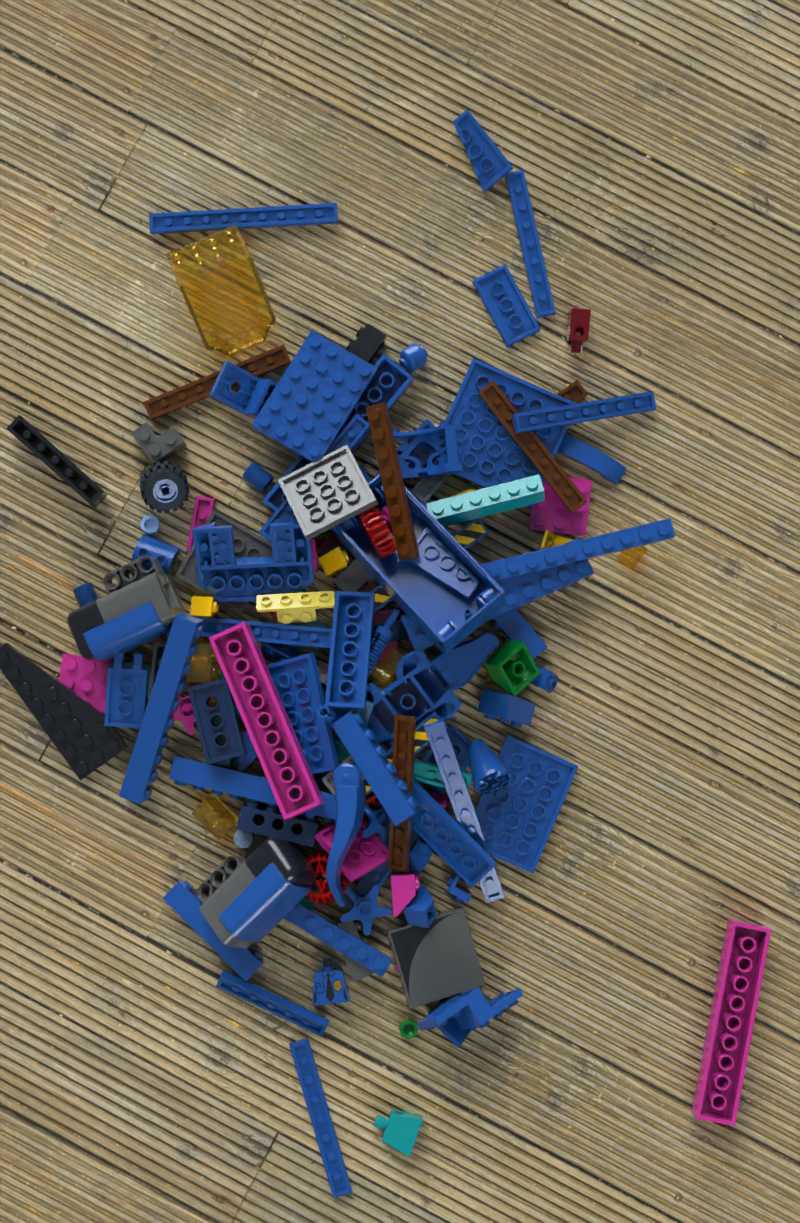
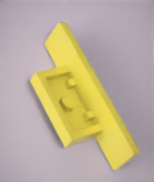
M334 591L257 595L256 609L257 612L276 611L278 624L317 622L316 609L334 608L335 595Z

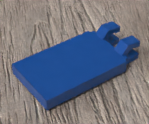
M124 652L114 655V665L111 664V667H108L104 726L141 727L146 709L148 670L143 666V653L134 654L133 666L123 665Z

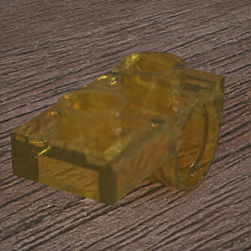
M391 648L381 663H377L374 666L369 679L382 689L388 687L397 676V665L404 655Z

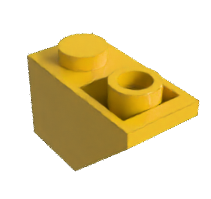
M337 547L320 557L319 561L328 578L345 570L348 567L349 558L345 550L341 551L340 547Z
M192 596L190 616L215 618V615H219L220 604H218L214 597Z

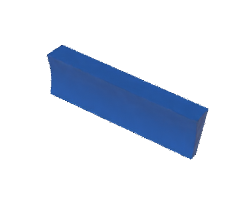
M336 591L325 706L329 707V709L365 710L375 593Z

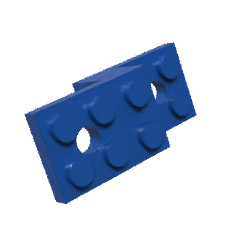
M225 361L209 396L255 420L277 386V383L270 379H259L235 364ZM234 381L238 384V390L235 393L231 390V384Z
M477 987L459 993L416 1024L420 1030L428 1028L430 1031L436 1027L441 1028L448 1023L447 1019L453 1017L461 1031L467 1029L473 1031L478 1027L481 1029L490 1023L489 1019L492 1017L497 1018L504 1013L503 1009L516 1005L518 1003L517 999L523 996L520 988L501 993L487 1003L481 990Z

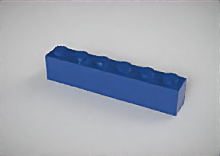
M356 710L351 711L331 725L392 822L397 826L419 812V804L408 793L406 783L402 779L400 780L396 774V767L387 760L383 747L379 746L375 741L376 736L365 725L363 715Z
M181 879L163 899L247 981L263 964V956L256 949L253 951L250 947L245 949L225 945L201 913L199 907L203 903L193 891L194 887L188 881L184 882Z

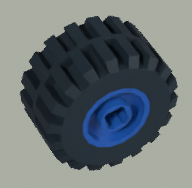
M157 461L155 466L150 464L148 470L145 469L143 476L140 477L139 485L144 503L149 505L151 510L156 509L158 513H161L162 510H165V514L169 513V510L172 509L173 512L177 511L178 506L180 508L184 506L183 501L187 502V494L190 492L185 472H183L180 466L176 467V464L173 462L168 464V461H163V464H160Z

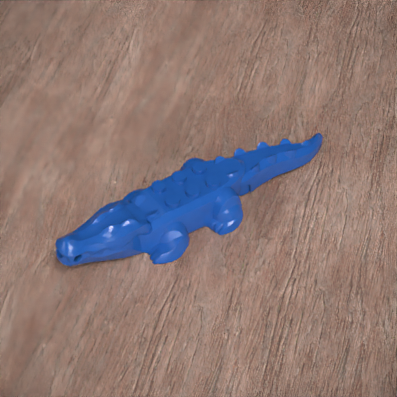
M484 631L473 639L459 643L446 655L440 652L430 661L426 659L427 656L424 654L423 649L410 652L399 661L396 669L398 679L382 691L373 683L367 684L366 700L375 703L367 728L371 729L375 734L377 744L384 742L388 749L393 747L394 717L398 714L416 717V726L434 711L444 722L450 720L462 704L457 697H454V691L467 684L486 659L498 649L499 641L491 631ZM332 770L313 774L316 784L322 783V778Z

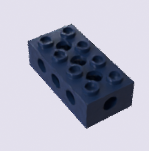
M226 679L189 687L188 691L206 764H213L247 755L234 698ZM212 697L217 699V705L214 708L209 706V700ZM216 716L222 718V724L219 727H216L213 723ZM221 735L227 738L224 746L218 743V738Z
M247 802V804L241 807L236 829L314 847L316 842L314 837L318 833L320 822L316 821L317 817L310 818L306 816L304 818L296 816L292 819L284 820L282 813L279 812V808L266 807L264 809L260 808V804ZM257 814L264 816L265 821L263 824L257 822ZM276 819L283 821V828H278L275 825ZM295 823L302 825V832L298 833L294 830Z

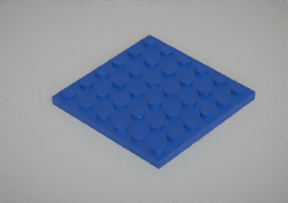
M473 358L445 422H451V425H458V429L455 430L458 462L462 463L463 471L453 475L487 488L539 474L543 485L545 479L480 398L478 392L494 381L518 413L577 403ZM569 425L535 430L533 432L553 458H555ZM445 433L442 434L441 440H444ZM434 447L429 455V458L433 453L437 452ZM437 458L434 460L435 465L439 464V460ZM534 504L527 505L526 507L532 509Z

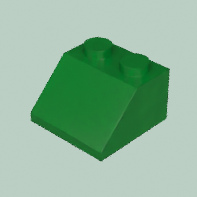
M509 640L484 662L491 678L512 696H516L540 674L525 643L521 641Z

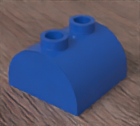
M143 535L136 545L131 562L142 556L155 557L159 560L164 573L170 576L180 548ZM150 560L146 563L147 570L152 567Z

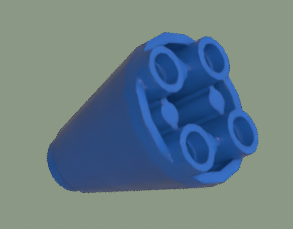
M482 739L472 741L469 744V757L475 791L482 793V796H488L494 790L509 786L511 775L507 767Z

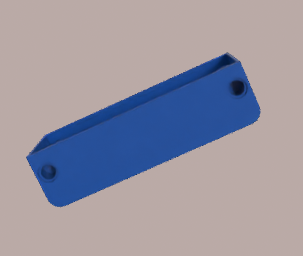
M379 474L368 485L378 502V505L375 507L381 512L382 507L386 506L387 503L381 475ZM405 487L416 540L427 526L431 533L443 543L446 549L480 582V586L469 600L408 561H399L397 548L388 557H378L363 529L359 514L331 529L344 547L436 647L446 655L506 604L505 591Z

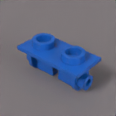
M263 642L261 651L265 656L274 658L278 662L300 656L299 652L289 646L284 651L281 650L284 644Z

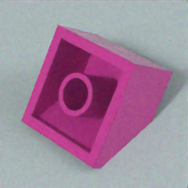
M414 872L391 873L393 916H398L416 895V890H419V878L415 876Z

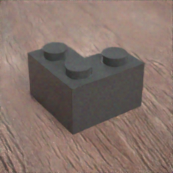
M146 422L131 433L154 466L156 465L155 462L159 461L162 464L163 461L168 460L187 446L174 427H171L157 437Z

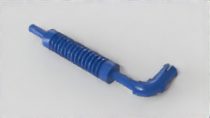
M395 608L391 611L384 626H377L375 634H373L371 639L368 676L372 673L373 666H376L375 663L381 657L382 650H385L384 647H386V644H388L393 635L390 629L400 613ZM325 705L320 707L322 712L318 710V716L323 718L328 724H333L346 714L344 712L346 709L331 710Z

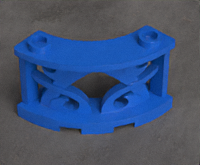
M441 422L439 426L417 431L400 432V430H392L394 440L402 441V445L400 447L396 446V449L402 451L401 455H398L403 481L419 477L418 475H421V479L437 477L439 474L449 475L463 471L462 463L458 462L455 431L458 429V425H451V422ZM445 433L444 440H441L442 434ZM408 438H415L411 442L408 440ZM423 441L430 444L437 451L430 456L427 468L423 467L419 459L410 456L413 450ZM436 458L439 460L438 465L434 464ZM407 460L414 461L416 466L410 469V464L412 463L407 462Z

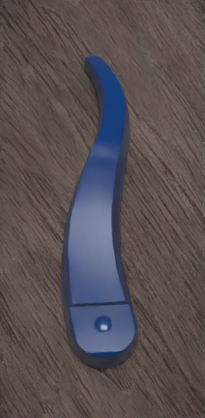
M346 762L338 766L333 773L337 813L335 831L327 861L326 876L332 896L339 906L347 904L342 893L340 880L343 861L361 828L366 804L365 778L358 766L352 762Z

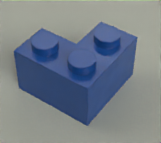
M483 689L477 711L484 713L485 718L495 720L496 717H499L498 721L510 723L512 726L521 728L522 724L530 726L536 704L511 695Z

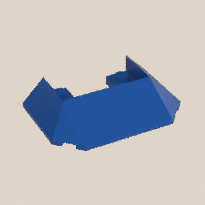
M292 518L290 523L270 524L273 555L271 557L236 558L232 525L216 526V522L192 529L198 584L204 590L209 591L220 603L257 601V595L302 593L314 580L311 539H306L297 519Z

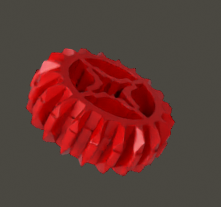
M374 506L360 513L359 519L378 557L383 558L392 555L396 551V544L378 508Z
M319 851L318 854L312 853L311 858L306 857L313 869L318 864L314 882L318 884L321 893L312 884L313 888L305 896H310L309 900H316L317 904L322 902L329 904L330 901L336 902L331 891H329L327 878L326 880L317 879L322 877V875H326V862L329 855L327 852L324 853V851ZM341 871V889L343 892H346L347 888L344 884H349L350 881L345 880L346 875Z

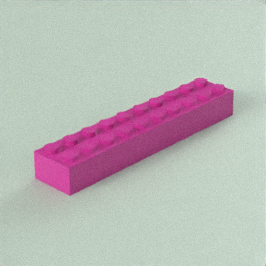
M242 622L209 637L284 820L292 819L325 804L250 624Z
M732 919L727 920L691 1111L697 1119L735 1126L771 929L768 927Z

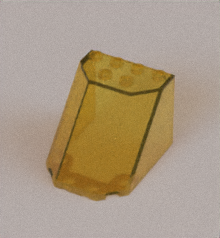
M236 225L166 253L178 286L206 349L220 351L224 355L232 356L237 352H242L256 344L265 342L268 337L267 333L270 327L274 325L276 318L252 256Z

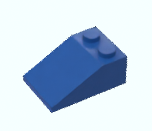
M451 725L447 732L460 769L463 772L470 764L469 744L471 741ZM430 747L420 758V761L437 765L432 748ZM426 784L438 796L447 791L445 788Z

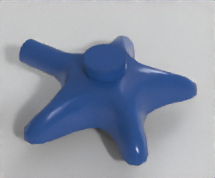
M365 804V813L369 819L367 826L362 832V836L367 838L378 832L382 842L387 846L390 831L389 815L382 804L376 809Z
M375 884L365 896L358 895L348 885L345 893L352 899L353 908L343 914L340 920L342 922L361 920L364 935L367 936L371 932L373 920L379 916H388L392 911L389 908H382L377 905L376 902L380 890L378 884Z

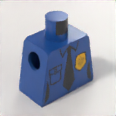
M323 958L322 970H315L312 1005L350 1002L343 969L334 968L333 958Z

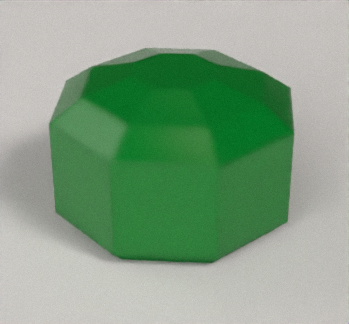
M410 1018L403 1020L399 1027L401 1036L406 1039L416 1037L419 1030L416 1021Z

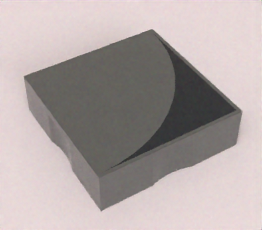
M456 907L437 913V917L429 928L408 925L406 923L386 930L391 951L400 972V981L407 1005L410 1009L486 985L463 908Z

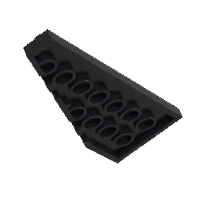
M9 643L3 644L0 647V670L80 781L129 747L115 727L104 726L105 714L98 711L88 701L80 698L73 690L54 676L42 670L43 668L27 659L24 654Z

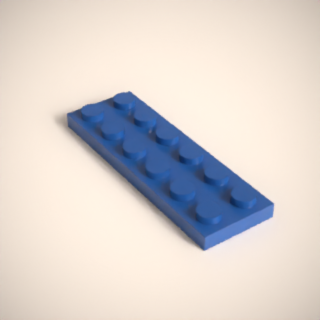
M413 779L412 796L417 800L420 811L411 816V827L472 888L494 868L497 862Z

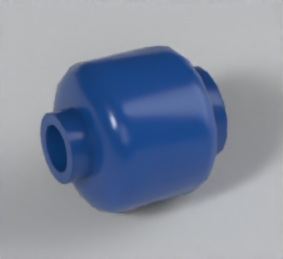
M413 343L400 352L399 363L403 369L414 372L426 364L428 353L422 345Z

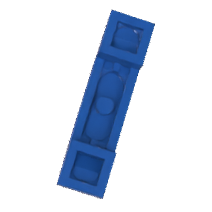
M568 434L564 435L557 451L561 455L570 457L601 474V477L616 485L626 470V467L610 456Z

